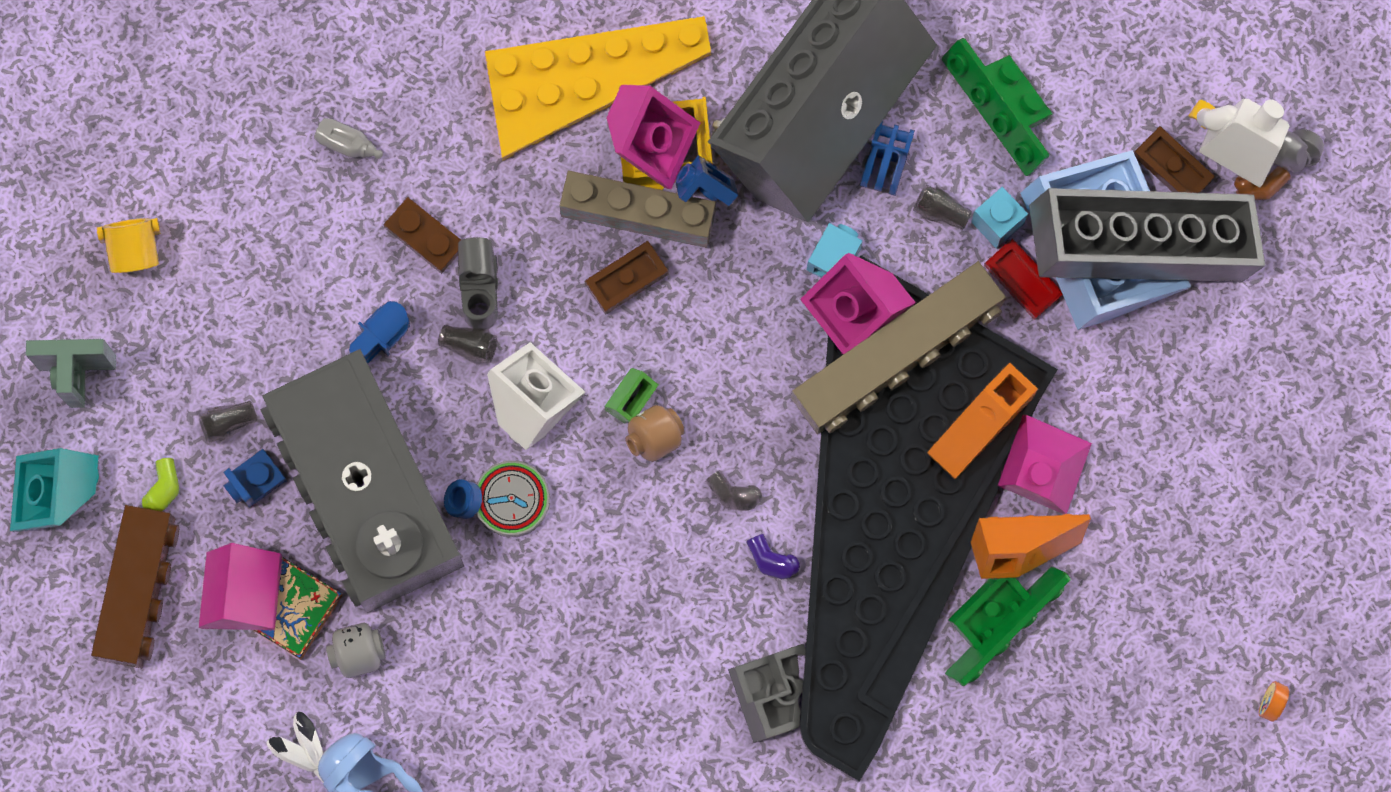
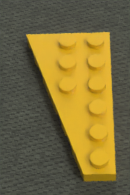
M705 16L485 51L502 161L514 156L516 152L530 145L533 146L545 140L546 137L612 106L621 85L649 86L670 74L673 75L710 56L711 47Z

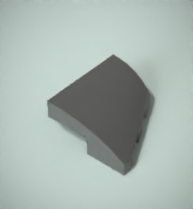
M804 644L728 669L753 743L800 726L801 710L798 705V699L802 693L803 680L799 679L798 656H805Z

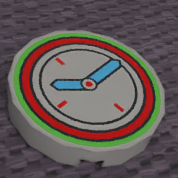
M504 461L492 465L480 476L477 482L482 493V503L477 512L478 518L489 530L502 537H520L531 533L547 515L550 493L545 478L534 467L522 461Z

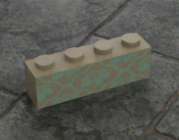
M568 170L559 207L561 217L708 248L715 217L716 202L692 196L687 202H684L679 198L678 193Z

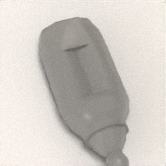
M323 118L314 135V139L321 145L348 157L366 158L374 156L376 159H381L383 156V152L376 150L372 141H369L363 132L334 119Z

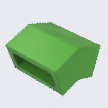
M631 368L604 406L605 411L624 424L625 422H630L633 417L640 413L658 387V384L643 371ZM639 383L642 384L643 386L641 387L637 395L634 397L626 411H623L622 408L624 407L628 399L631 397Z

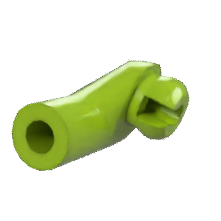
M162 458L155 462L158 481L143 496V508L162 512L179 494V483L173 458Z

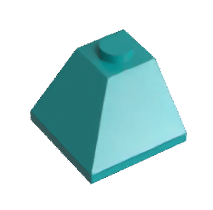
M57 448L16 456L10 531L21 532L62 525L96 493V485L99 480V455Z

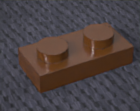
M1161 126L1134 151L1136 159L1171 192L1201 193L1215 178L1207 168Z
M409 197L402 202L383 224L386 230L441 274L458 256V242L461 239Z
M647 240L584 282L606 315L669 275V271Z

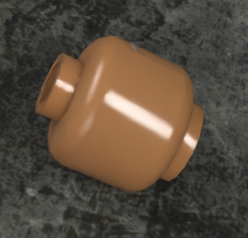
M654 405L628 422L627 429L629 435L625 437V441L634 456L641 455L645 460L654 462L680 447L684 426L673 409H665L662 406Z

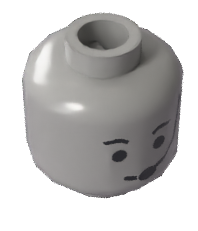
M359 623L335 630L332 635L333 645L326 646L331 668L339 667L341 674L346 678L375 672L380 667V660L386 659L379 630H372L367 623Z

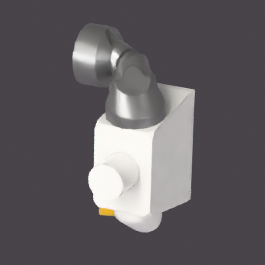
M1242 99L1234 106L1226 105L1215 108L1204 100H1198L1188 117L1196 119L1202 128L1208 129L1199 152L1259 188L1263 185L1273 163L1288 171L1299 172L1305 167L1316 165L1320 161L1324 150L1323 140L1313 131L1301 129L1292 133L1289 132L1290 126L1288 122L1281 118L1284 115V109L1281 104L1274 100H1266L1260 106L1250 99Z

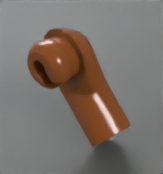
M1277 166L1266 177L1260 188L1241 176L1235 179L1234 186L1237 189L1236 194L1254 195L1255 200H1268L1291 179V176L1286 169Z

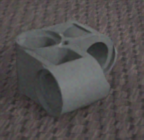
M481 237L466 238L458 242L459 287L464 318L469 327L478 331L491 328L497 321L498 316L497 256L494 255L492 241ZM478 303H485L490 307L482 315H475L470 312L472 306Z

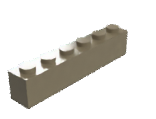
M977 261L792 390L791 399L817 435L825 429L830 434L848 421L845 417L848 413L856 408L862 412L873 405L879 399L876 395L887 386L893 390L903 384L910 377L907 372L918 364L925 368L941 356L938 352L941 348L949 343L955 347L972 334L969 330L980 321L983 325H987L1002 313L1000 307L1003 305L1006 297L981 263Z

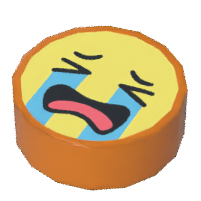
M1273 681L1269 685L1259 708L1260 717L1271 722L1280 717L1288 701V686L1277 681Z

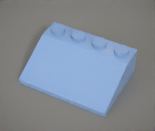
M1131 150L1039 176L1020 194L1030 215L1029 205L1048 188L1150 191L1135 154ZM1056 277L1077 330L1109 321L1191 287L1188 280Z

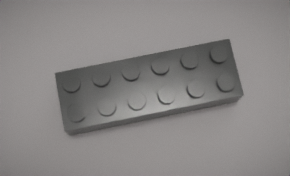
M1048 188L1029 205L1039 277L1245 281L1265 266L1255 197L1251 194Z

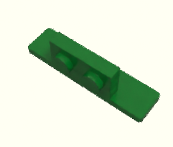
M965 38L957 40L943 55L942 62L1024 175L1029 176L1033 174L1049 158V153L1031 128L1045 122L1052 115V112L1010 55L985 66Z
M1050 567L1027 591L1015 577L989 578L948 619L971 647L945 672L946 676L961 686H965L978 679L983 673L986 664L994 656L1005 652L1010 646V640L1021 629H1025L1033 624L1037 619V613L1048 602L1056 600L1063 593L1064 586L1071 580L1069 575L1057 568Z

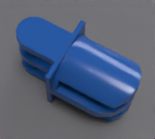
M883 121L880 123L872 140L860 186L867 188L873 172L875 159L878 157L882 159L874 190L882 191L890 161L897 163V166L892 176L889 194L896 196L915 130L910 129V132L899 130L898 125H894V128L883 125ZM879 136L889 138V145L878 142ZM895 140L906 143L905 149L895 147Z
M388 301L385 305L380 306L363 324L359 322L358 325L362 333L351 343L349 347L350 353L361 349L367 364L381 350L389 356V350L407 333L410 327L409 317L405 308L396 301Z

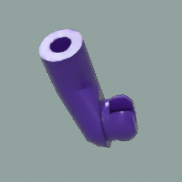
M764 534L746 541L759 571L764 575L782 580L790 578L799 571L800 563L797 557L791 554L786 556L772 552Z

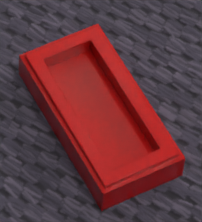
M1013 238L984 263L989 272L1034 320L1063 296L1061 290L1049 277H1039L1038 265Z

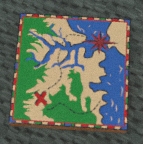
M282 557L275 630L253 631L302 660L343 594Z

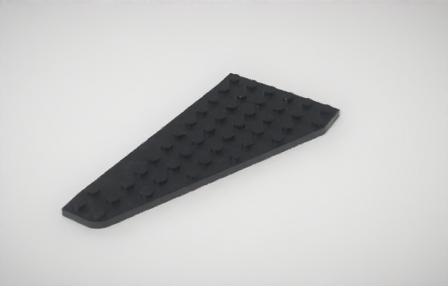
M862 255L859 257V258H861V259H863V260H865V261H868V262H870V263H872V264H874V265H876V266L882 268L881 266H879V265H877L876 263L870 261L869 259L863 257ZM893 274L916 302L914 305L929 296L926 292ZM979 323L969 329L972 334L957 346L953 347L949 343L938 351L941 356L925 368L918 364L907 373L910 377L903 384L893 390L887 386L876 395L879 399L873 405L862 412L856 408L845 416L848 421L830 434L826 429L821 432L800 734L805 747L814 757L858 783L881 746L972 548L971 540L978 519L986 517L999 489L998 483L1022 416L1028 415L1032 417L1037 404L1058 370ZM829 336L827 338L825 367L843 355ZM1011 363L1038 390L1034 398L954 479L927 452L986 386Z

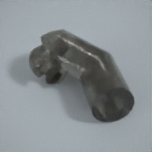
M721 470L705 480L722 506L728 510L749 511L754 509L762 500V493L757 486H731Z

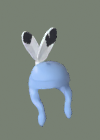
M297 712L293 718V727L300 746L282 737H272L267 740V746L275 756L306 771H314V774L323 782V786L328 792H373L360 789L389 773H394L409 792H423L419 783L409 776L399 763L376 756L373 753L376 745L360 734L352 733L340 738L323 754L315 727L303 712Z

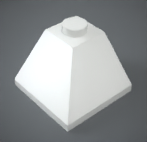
M531 342L490 369L487 374L498 425L525 450L545 437L585 394V391Z

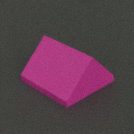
M229 543L206 553L199 628L275 630L282 554L235 543Z

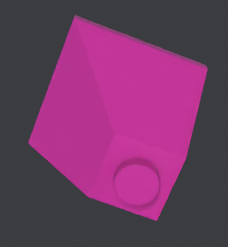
M621 85L606 118L615 152L664 188L672 189L700 122L652 86Z
M851 253L845 254L800 299L843 355L906 312L916 303L893 273Z
M1023 415L998 486L1052 510L1067 514L1092 443L1031 416Z

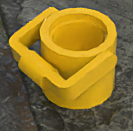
M158 218L129 219L109 223L103 227H96L99 242L101 244L105 243L110 272H132L151 268L159 264L155 235L161 234Z

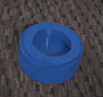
M463 479L452 482L444 495V507L447 513L460 519L472 518L479 511L482 503V493L479 486L474 482Z

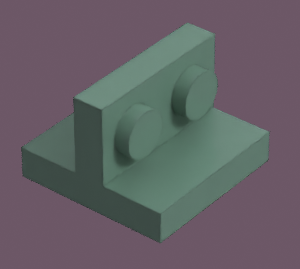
M104 339L26 340L27 358L39 371H50L52 390H56L58 396L69 408H85V370H116V354Z

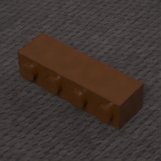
M125 505L91 656L96 660L140 669L143 668L144 660L150 661L155 643L154 638L150 637L153 622H159L163 608V600L158 599L161 584L167 585L171 573V563L166 562L169 547H176L180 530L179 525L175 524L176 519L171 513Z

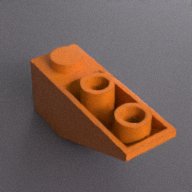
M1009 363L975 398L927 454L956 479L1034 398L1038 388Z
M1063 514L1054 516L1028 515L1025 517L993 516L979 518L971 540V546L981 579L1020 577L1081 544L1091 519L1090 515Z

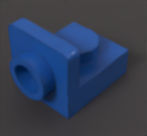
M699 155L691 164L688 163L683 166L676 178L678 196L684 202H687L698 188L708 199L712 201L719 199L728 206L738 196L734 178Z
M264 449L257 452L233 471L228 468L223 472L229 480L223 486L236 504L244 500L249 508L287 481Z

